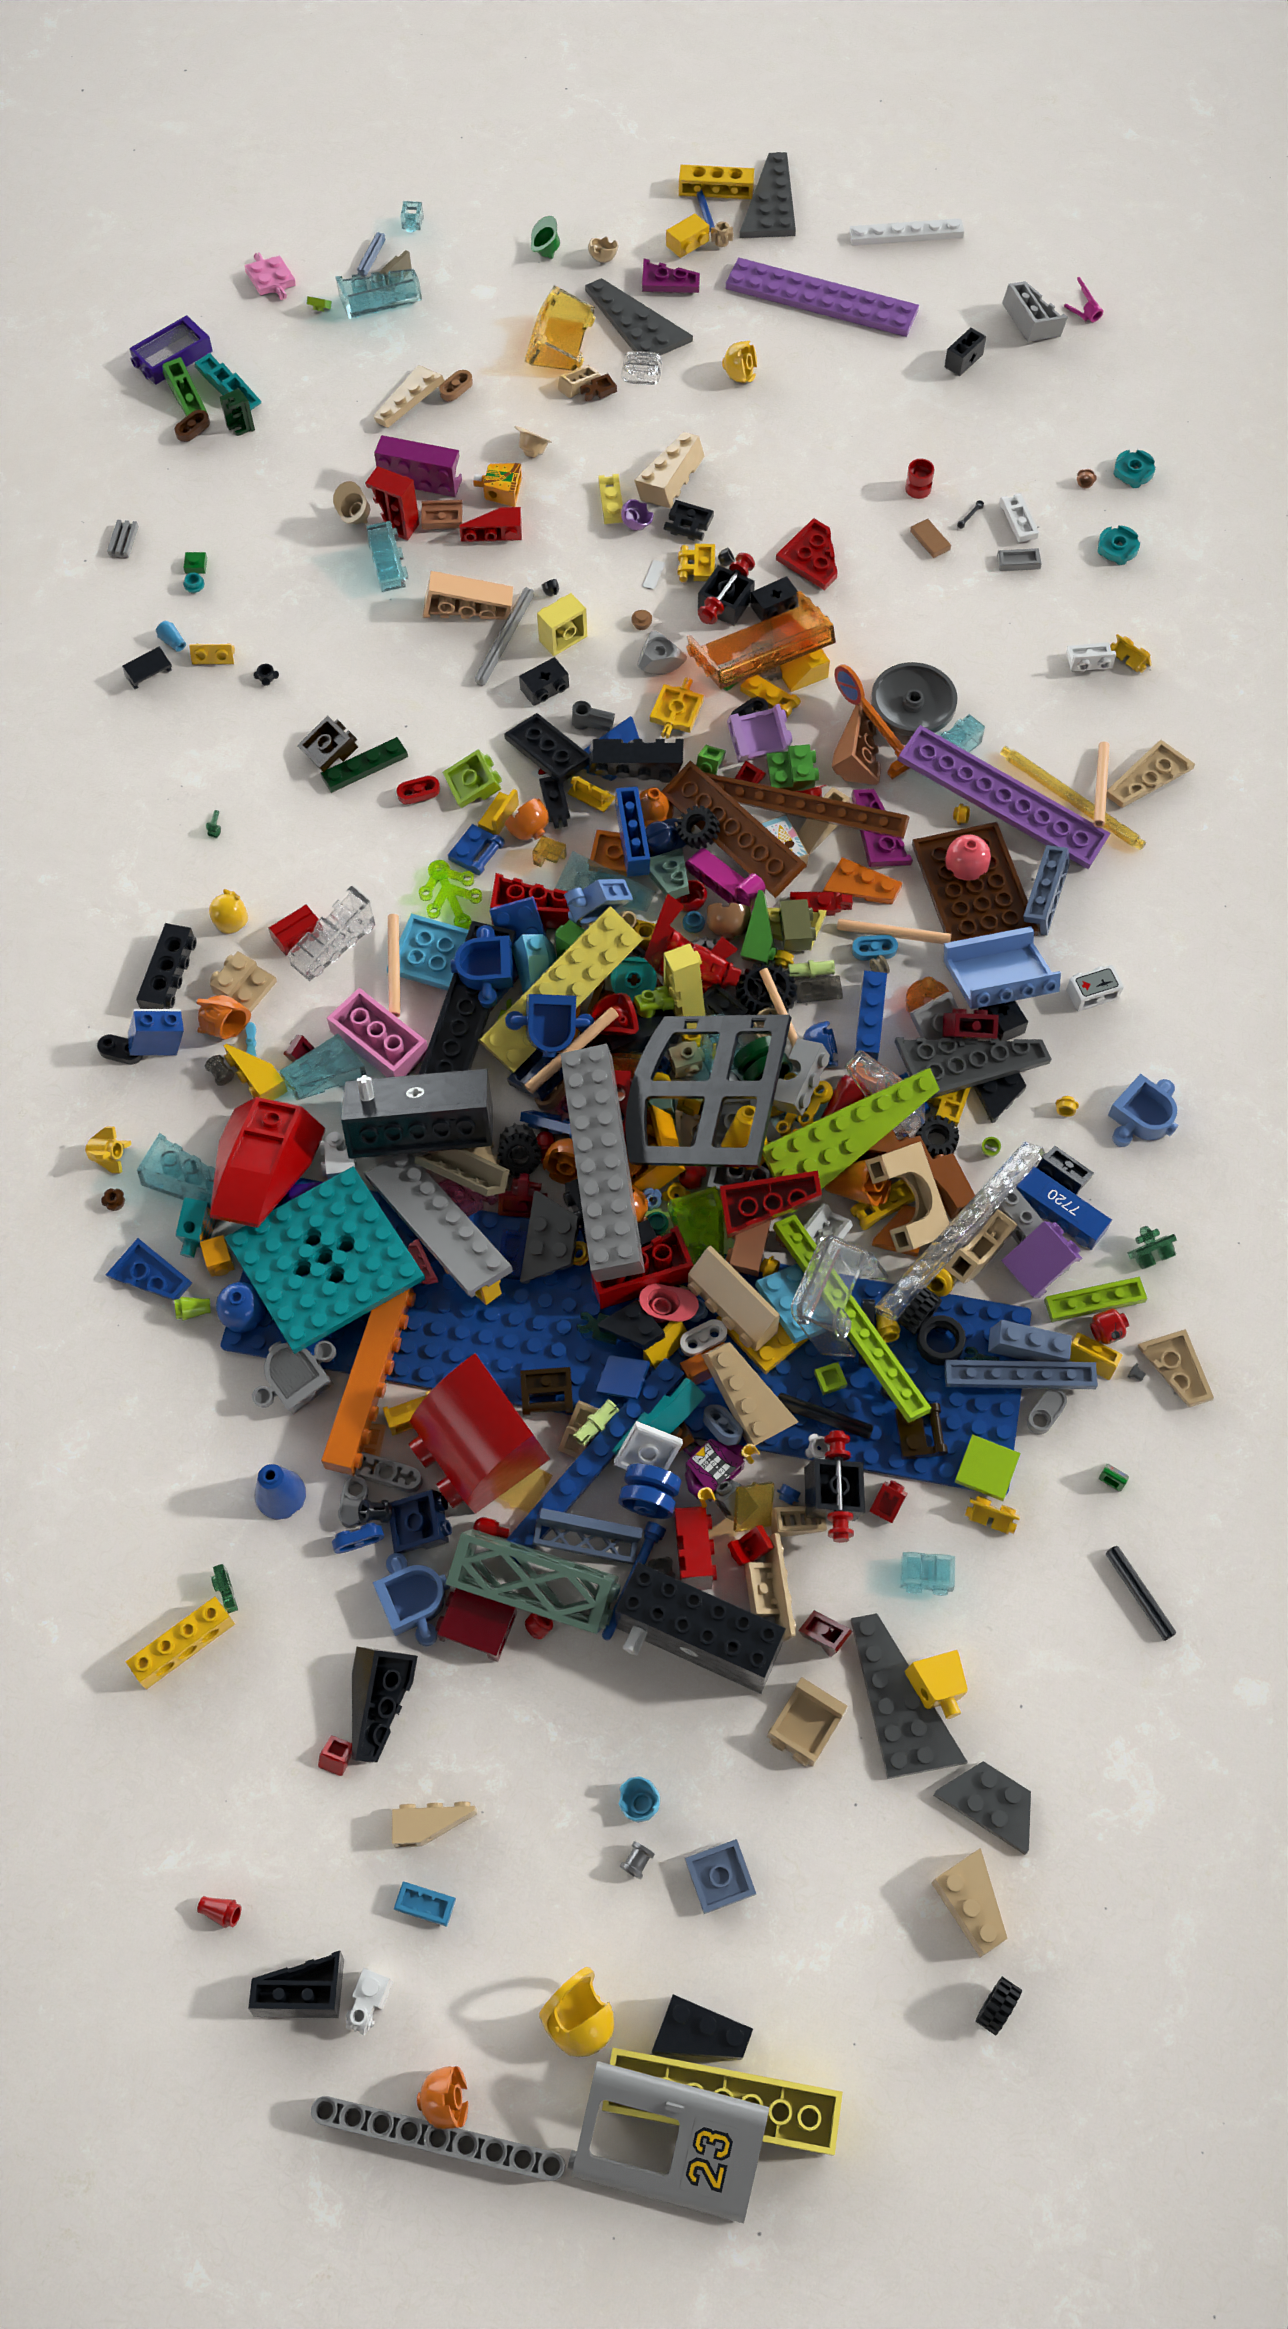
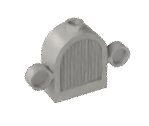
M320 1341L314 1348L315 1355H312L306 1348L294 1354L288 1343L276 1342L268 1349L270 1353L264 1363V1374L271 1387H257L253 1391L252 1399L259 1407L266 1408L273 1403L274 1397L278 1395L288 1411L292 1414L296 1413L334 1385L320 1365V1363L329 1362L335 1357L336 1349L334 1345L329 1341Z

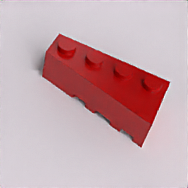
M818 1170L720 1186L719 1191L727 1239L820 1200L822 1191Z
M678 1226L670 1229V1232L662 1237L659 1235L652 1239L650 1244L641 1248L645 1273L596 1282L592 1274L593 1290L601 1309L638 1298L642 1289L651 1284L673 1287L688 1282V1273L694 1265Z

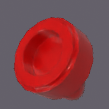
M531 1613L525 1620V1628L533 1638L543 1639L553 1629L552 1619Z

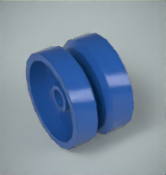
M640 1463L630 1464L624 1477V1481L628 1485L621 1488L618 1503L623 1508L642 1516L656 1519L671 1518L676 1505L673 1497L678 1496L682 1480L674 1473L660 1467Z

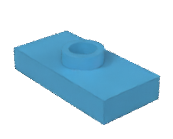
M403 1881L394 1910L448 1927L456 1898Z

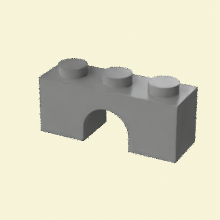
M797 1039L788 1059L800 1073L791 1080L778 1079L773 1102L778 1111L802 1116L805 1109L809 1106L813 1091L818 1086L824 1067L829 1062L830 1055L822 1043Z

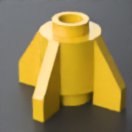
M106 1126L89 1139L85 1152L91 1161H95L109 1172L121 1173V1161L117 1160L121 1158L123 1149L131 1146V1141H117L115 1127Z

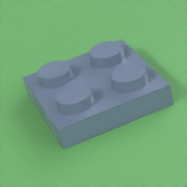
M737 1839L685 1858L704 1914L756 1895Z

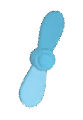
M249 1022L246 1025V1053L256 1057V1026L254 1023Z

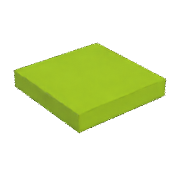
M972 1434L955 1483L1004 1501L1021 1453Z

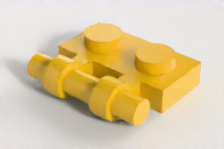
M695 544V550H689L687 545L680 547L678 553L680 565L678 566L677 573L681 582H686L689 575H694V581H707L715 570V544ZM694 560V564H688V562Z

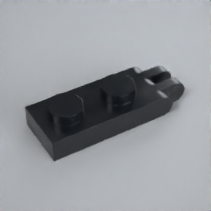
M552 777L540 778L541 793L549 815L548 822H553L554 828L557 829L559 828L558 821L562 820L563 827H568L567 819H570V813L563 784H559Z

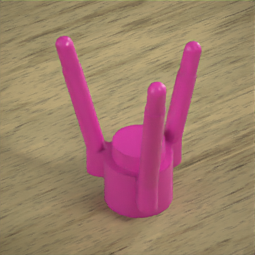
M1077 277V281L1082 287L1081 290L1089 302L1083 308L1084 313L1068 304H1064V307L1080 316L1085 322L1088 319L1091 322H1096L1101 318L1104 311L1094 300L1082 279Z

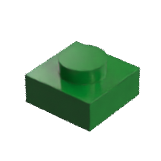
M185 552L183 567L185 574H206V552Z

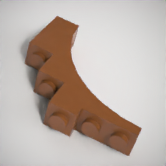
M891 1130L856 1160L872 1159L921 1141L944 1209L950 1219L972 1213L979 1202L953 1153L945 1156L944 1154H939L931 1158L920 1135L913 1138L910 1136L904 1137L898 1141L894 1131Z

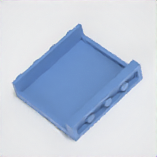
M1032 927L944 943V963L970 1009L1060 992L1061 972H1052L1033 943L1034 930Z

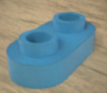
M890 935L858 937L853 942L852 954L855 958L863 961L873 958L876 960L879 955H882L885 959H890L897 953L898 942Z

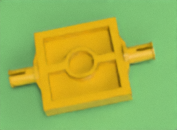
M685 677L681 687L663 684L650 714V722L664 726L661 732L663 738L666 735V739H668L672 729L688 733L692 730L703 704L704 695L690 690V686L693 683L691 678L688 680V677Z

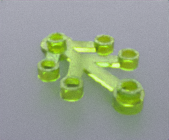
M444 860L433 861L428 866L430 878L427 884L419 889L420 899L429 901L433 897L432 891L437 883L440 882L441 889L436 899L426 908L428 917L432 919L438 918L447 898L455 916L454 926L469 930L472 922L471 918L463 913L456 896L468 899L473 904H478L482 901V892L477 888L468 890L450 884L448 878L460 881L464 886L468 887L474 884V874L470 871L460 873L452 870ZM432 909H436V910H437V911L434 912V913L430 912Z

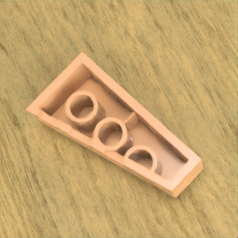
M431 571L425 594L423 618H430V614L440 615V618H449V615H461L462 619L479 616L481 619L507 620L512 607L513 586Z

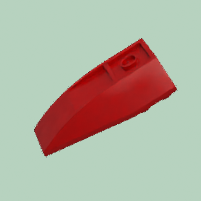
M255 1097L235 1108L218 1144L210 1218L258 1228L312 1164L320 1141L325 1134V1127L302 1106Z

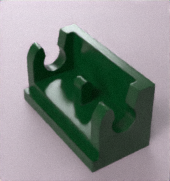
M239 388L219 397L226 426L229 430L241 427V429L235 431L236 436L243 435L249 431H255L249 401Z

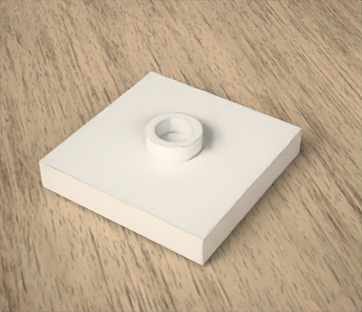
M636 1421L616 1455L614 1465L627 1470L630 1464L640 1463L668 1470L683 1441L681 1438Z

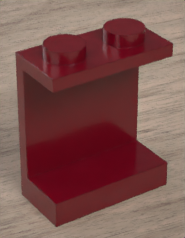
M458 1588L455 1589V1592L451 1591L445 1604L448 1607L445 1616H440L435 1631H438L439 1640L445 1642V1639L476 1649L486 1653L488 1659L498 1662L517 1615L516 1607Z

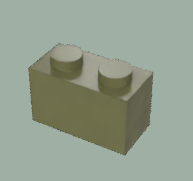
M807 899L780 901L779 918L784 951L811 950L812 941H816L815 927H811L810 921H813V909L808 908Z

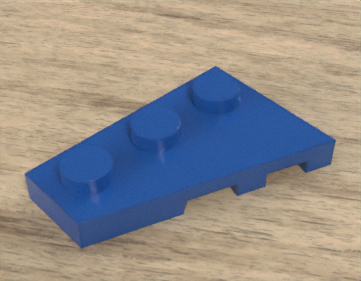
M536 1110L521 1112L520 1121L528 1123V1127L534 1129L548 1128V1132L552 1134L567 1133L569 1138L572 1139L569 1118H565L563 1121L561 1115Z
M139 1238L135 1240L106 1274L111 1279L173 1301L179 1299L192 1284L188 1278Z

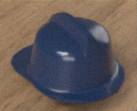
M677 818L652 822L647 826L645 831L650 857L683 848L687 845L678 835L679 831L675 825V822L678 821Z

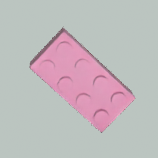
M360 988L327 1017L330 1032L387 1078L407 1076L425 1057L428 1048L426 1040Z

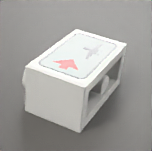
M1113 965L1107 967H1097L1093 971L1084 974L1077 973L1073 975L1069 980L1066 990L1077 1012L1119 999L1124 986Z

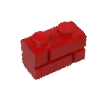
M307 904L268 928L272 940L285 956L298 952L302 945L309 941L317 940L321 933H323L320 920Z

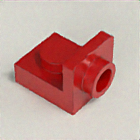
M892 1480L890 1483L885 1481L869 1512L893 1523L908 1494L903 1491L905 1487Z

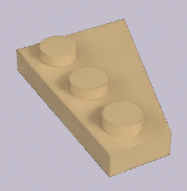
M1186 1329L1138 1344L1140 1351L1188 1407L1214 1399Z

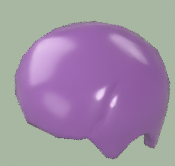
M636 499L628 500L621 508L622 520L631 530H642L653 520L654 514L647 510V504L641 503Z

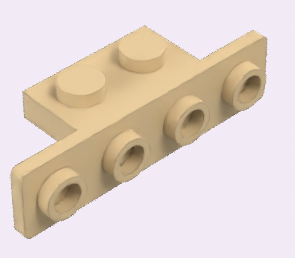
M774 1533L769 1536L774 1548L765 1554L766 1563L749 1562L744 1565L751 1613L760 1617H774L775 1624L786 1628L783 1642L796 1635V1623L793 1619L792 1598L787 1583L788 1572L784 1564V1547L780 1534Z

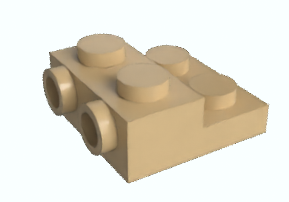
M239 951L234 956L229 955L224 962L225 967L220 972H214L210 978L213 994L229 996L251 1012L277 982L275 976L258 967L256 961Z

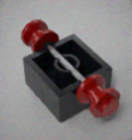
M739 553L735 558L736 562H732L729 569L718 565L698 593V616L703 623L714 624L719 619L735 626L749 606L751 592L755 589V581L748 578V571L753 570L755 567V561L750 554Z
M835 1430L829 1432V1435L824 1437L825 1444L830 1445V1451L825 1453V1459L814 1458L804 1467L806 1517L827 1519L833 1522V1529L828 1531V1537L833 1538L834 1542L844 1543L854 1536V1530L849 1528L848 1522L857 1520L865 1513L863 1463L846 1461L851 1458V1453L845 1450V1445L850 1442V1436L846 1435L844 1431Z

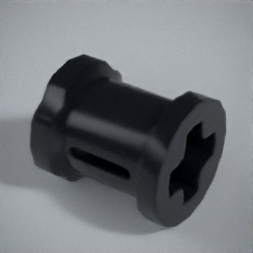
M364 1499L360 1502L358 1516L362 1523H368L370 1520H379L381 1523H388L390 1521L392 1506L388 1500L371 1502L368 1499Z

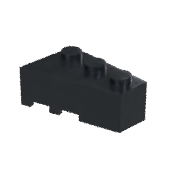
M673 1994L652 2049V2054L742 2060L753 2028Z

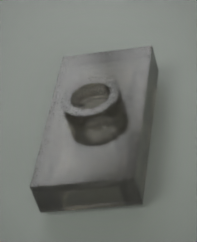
M840 975L796 979L794 982L797 986V1003L843 998Z

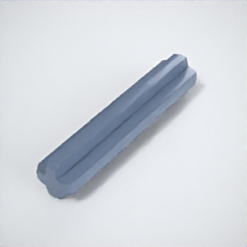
M377 232L357 268L359 276H367L386 240L384 233Z

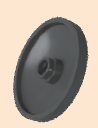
M917 662L901 663L886 669L876 679L871 693V705L891 731L906 736H913L920 725L934 733L943 729L952 720L958 699L953 682L944 672L931 665Z

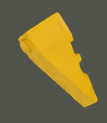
M790 615L771 622V630L782 679L790 692L828 678L830 660L821 646Z

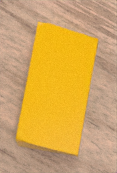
M670 1321L662 1329L665 1333V1338L648 1349L643 1350V1359L649 1361L650 1366L654 1369L665 1358L669 1359L680 1347L681 1337L687 1332L682 1322Z
M1077 1332L1071 1344L1070 1361L1096 1362L1097 1375L1107 1380L1112 1378L1123 1356L1121 1353L1080 1332Z

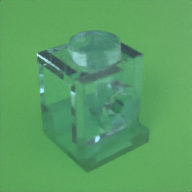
M403 201L400 216L402 229L408 232L421 230L422 220L424 219L422 202ZM408 210H417L416 214L408 213Z

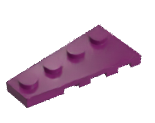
M856 789L852 791L853 804L885 810L874 789ZM860 830L869 867L910 866L913 859L910 854L907 855L904 849L905 844L901 838Z

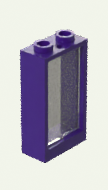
M187 315L129 348L132 356L130 360L136 369L139 368L145 378L150 379L155 385L165 380L163 375L164 363L181 357L185 367L208 353L213 352L209 335Z

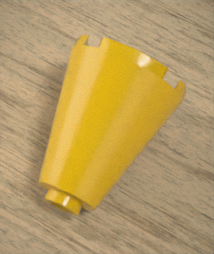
M747 1105L737 1111L721 1143V1147L744 1148L747 1146L756 1107ZM767 1137L765 1138L764 1145L768 1144ZM763 1155L761 1157L760 1166L765 1162ZM747 1167V1170H753V1169H755V1168Z

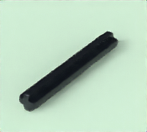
M785 1393L778 1395V1399L793 1413L866 1439L871 1437L873 1431L872 1424Z
M1119 1546L1110 1548L1106 1552V1556L1164 1641L1172 1638L1176 1634V1630Z

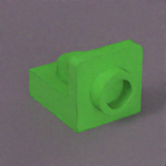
M705 745L698 754L696 766L705 773L717 775L718 767L725 758L726 750Z

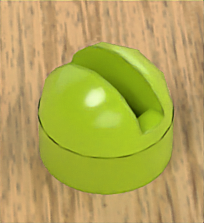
M995 1137L985 1138L981 1146L982 1152L989 1157L996 1156L1001 1149L1000 1141ZM985 1145L997 1149L996 1152L985 1148Z

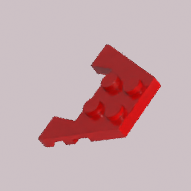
M667 894L644 956V959L652 965L655 972L663 978L664 973L659 971V965L664 952L668 951L666 950L667 942L672 932L676 931L670 924L684 908V905L670 894ZM681 935V941L684 944L694 946L693 943ZM721 937L710 951L726 959L738 949L724 937Z

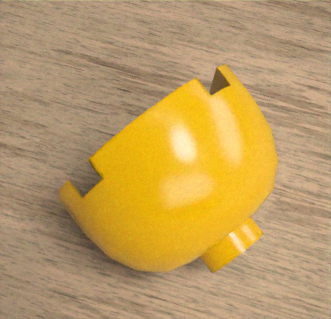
M740 341L732 344L722 359L723 369L730 379L736 382H752L756 376V373H752L753 367H757V356L754 345H749L750 341Z

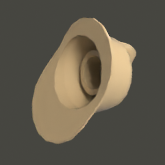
M518 426L514 427L520 431L519 447L528 457L535 458L537 455H542L548 443H552L550 440L542 438L529 430Z
M343 482L337 487L333 495L335 509L345 523L367 524V518L371 509L365 495L355 482Z

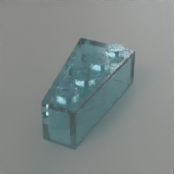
M414 269L389 271L388 275L376 272L371 273L370 277H360V274H355L350 279L335 276L339 297L348 318H358L361 315L377 313L381 310L413 304L422 300L419 279Z
M159 1133L137 1168L141 1185L184 1200V1197L206 1201L211 1205L215 1168L205 1165L201 1162L200 1158L195 1155L191 1156L181 1146L171 1143L164 1135Z

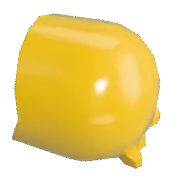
M224 889V894L216 896L209 906V915L219 931L226 934L236 933L246 925L248 913L240 896L234 891Z

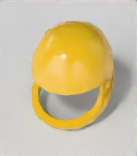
M590 1967L581 1969L568 1979L551 1996L539 2012V2018L543 2027L556 2046L573 2057H587L599 2052L606 2046L614 2031V2015L610 2002L603 2003L600 1997L596 1995L593 1988L595 1974Z

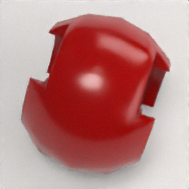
M684 1166L685 1171L681 1172L679 1176L681 1185L693 1190L700 1188L701 1178L706 1176L707 1168L704 1166Z

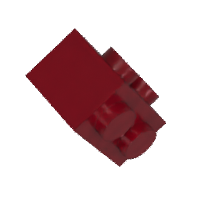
M953 1008L952 1013H944L942 1036L997 1039L999 1015H988V1010H974V1014L967 1013V1009Z

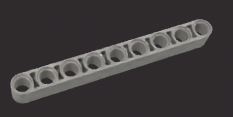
M329 2096L317 2098L311 2107L312 2118L321 2125L548 2181L559 2179L565 2171L563 2157L553 2151L459 2128L441 2129L446 2135V2141L441 2147L436 2148L431 2143V2135L438 2128L426 2120ZM330 2102L333 2107V2113L330 2118L324 2120L320 2117L319 2109L323 2103ZM352 2109H358L361 2113V2120L358 2125L352 2127L347 2122V2115ZM384 2115L389 2120V2128L385 2133L380 2134L375 2129V2122L378 2117ZM413 2122L418 2129L417 2135L413 2140L408 2141L403 2136V2128L407 2123ZM470 2136L474 2141V2149L470 2154L464 2155L459 2149V2142L463 2137ZM493 2143L500 2144L503 2150L502 2157L496 2162L491 2161L487 2156L488 2147ZM521 2150H526L531 2155V2163L525 2169L519 2168L515 2162V2157ZM549 2157L557 2158L560 2163L559 2172L554 2176H549L544 2171V2163Z

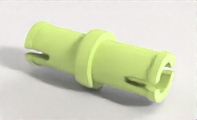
M808 960V963L788 964L789 977L809 976V978H815L817 975L835 974V970H833L835 969L834 960L820 962Z
M607 1399L594 1415L590 1414L587 1417L588 1421L573 1434V1438L581 1446L585 1447L598 1431L602 1432L605 1429L604 1425L619 1412V1409L611 1400Z

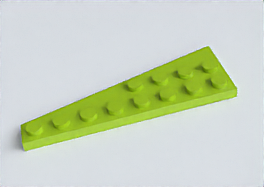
M931 1068L920 1071L764 1145L762 1155L772 1177L818 1170L821 1189L824 1188L940 1090Z

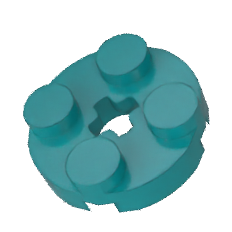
M1130 450L1123 451L1116 459L1113 474L1132 488H1139L1142 484L1149 482L1153 478L1156 468L1154 458L1142 450H1137L1136 452H1130Z
M1118 525V528L1111 529V526L1104 529L1098 541V554L1110 561L1116 562L1118 565H1125L1127 561L1136 557L1140 548L1138 534L1133 529Z
M628 957L612 971L611 986L615 994L625 993L634 1003V996L642 994L645 990L654 991V988L657 987V975L652 965L645 959ZM632 975H637V979H640V983H636V986H632L630 982H627L628 979L632 978Z

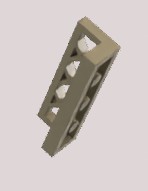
M467 1150L431 1151L428 1154L415 1157V1164L484 1196L505 1193L509 1170Z

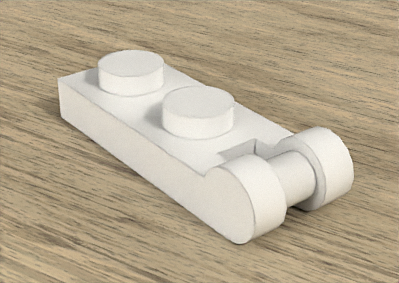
M1021 493L1014 494L1010 498L1007 496L1001 497L999 501L1000 507L1004 510L1018 543L1037 539L1039 535L1038 529Z

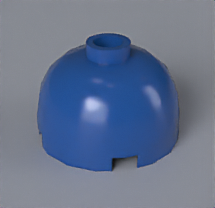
M829 1021L810 1026L803 1035V1040L818 1042L824 1045L830 1055L828 1065L824 1068L838 1066V1060L834 1061L833 1053L838 1054L832 1028L827 1029L830 1025Z
M248 1282L229 1284L220 1292L216 1301V1311L220 1322L233 1332L244 1333L253 1330L261 1319H264L266 1316L267 1308L253 1285Z

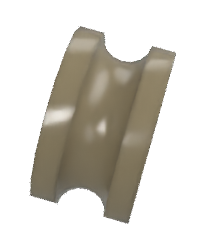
M882 955L877 956L876 960L873 958L869 961L872 971L887 974L890 972L889 965Z

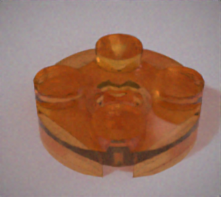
M925 977L923 980L914 982L908 988L905 999L906 1010L910 1013L924 1005L926 997L935 999L950 991L944 984L936 981L933 977Z

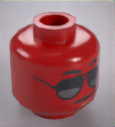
M1113 1308L1094 1315L1092 1323H1090V1329L1097 1342L1101 1341L1106 1345L1125 1338L1126 1328L1129 1327L1125 1314H1119Z

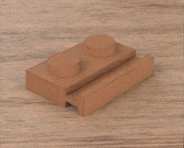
M462 500L422 501V529L459 528V525L463 524Z

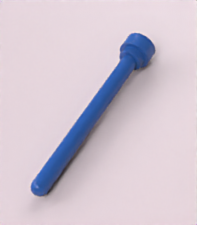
M648 1521L644 1528L645 1541L613 1608L610 1624L602 1632L604 1640H610L615 1632V1610L637 1562L645 1565L654 1544L662 1540L665 1535L666 1529L657 1523Z

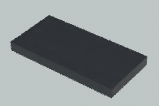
M538 713L504 733L506 741L559 784L589 765V754Z

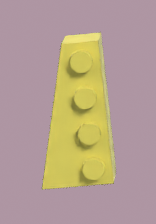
M691 944L664 953V986L667 987L669 995L674 1000V1009L672 1011L675 1016H705L700 971L702 961L698 951H694ZM687 1023V1029L697 1027V1023Z

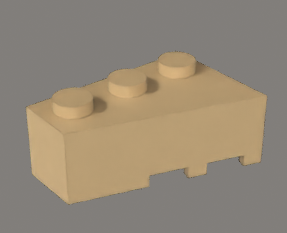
M981 1848L933 1880L931 1884L980 1958L1008 1939Z

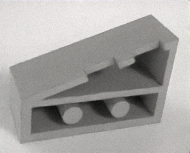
M1026 281L1008 284L1002 304L1027 342L1061 337L1068 317L1065 314L1060 315L1057 313L1052 303L1048 305L1041 299L1042 295Z

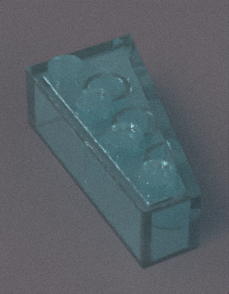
M572 851L555 887L564 891H570L575 888L583 890L596 880L624 879L633 900L622 907L647 912L656 894V891L575 851Z

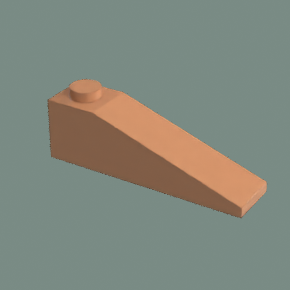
M860 704L855 706L835 749L832 768L845 781L877 785L880 781L881 764L876 761V754L879 753V749L873 739V736L877 735L876 726L863 711Z

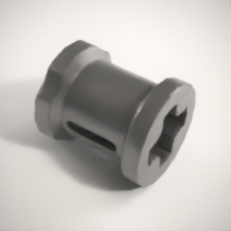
M634 1841L630 1855L625 1863H621L620 1867L641 1880L643 1869L648 1860L653 1858L655 1854L645 1846Z

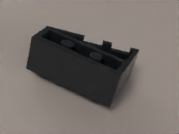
M341 1951L331 1953L332 1955L317 1960L305 1961L304 1964L289 1969L286 1967L252 1978L248 2009L253 2017L339 2018L344 1958Z

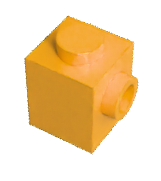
M224 1235L200 1242L206 1267L211 1277L224 1276L229 1271L235 1270Z

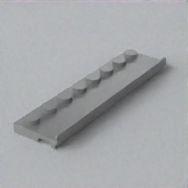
M410 1153L395 1155L369 1172H364V1176L468 1296L470 1295L472 1298L480 1288L485 1285L489 1287L513 1272L510 1263L422 1166L414 1163L415 1158Z

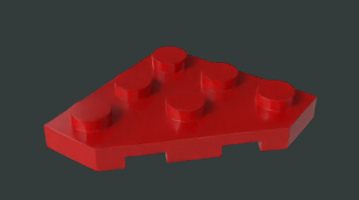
M813 518L776 554V561L824 591L837 579L838 572L835 565L830 527Z

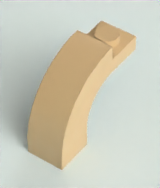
M997 1209L976 1237L967 1246L958 1249L944 1268L963 1284L969 1282L998 1253L1018 1224Z

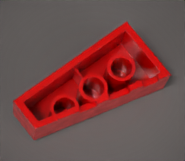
M495 874L490 908L533 896L540 918L545 923L546 928L558 929L570 920L568 917L570 910L564 894L568 891L556 888L549 890L545 889L544 885L535 883L533 886L523 883L522 879L513 878V880L504 878L502 874Z

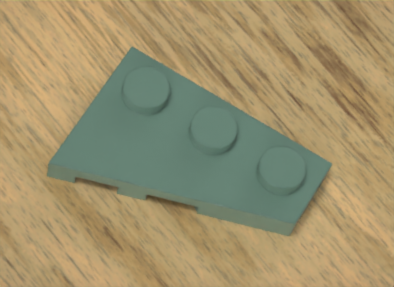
M683 848L650 858V878L665 896L670 894L675 899L689 894Z

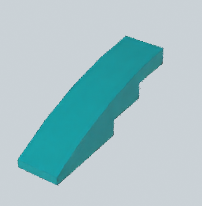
M211 353L195 362V368L222 395L239 388L248 399L250 410L261 404V400L236 372L233 374L224 363L220 364Z
M685 1378L671 1397L664 1395L649 1414L643 1412L636 1421L671 1434L706 1395L692 1380ZM632 1427L612 1450L615 1455L618 1454Z

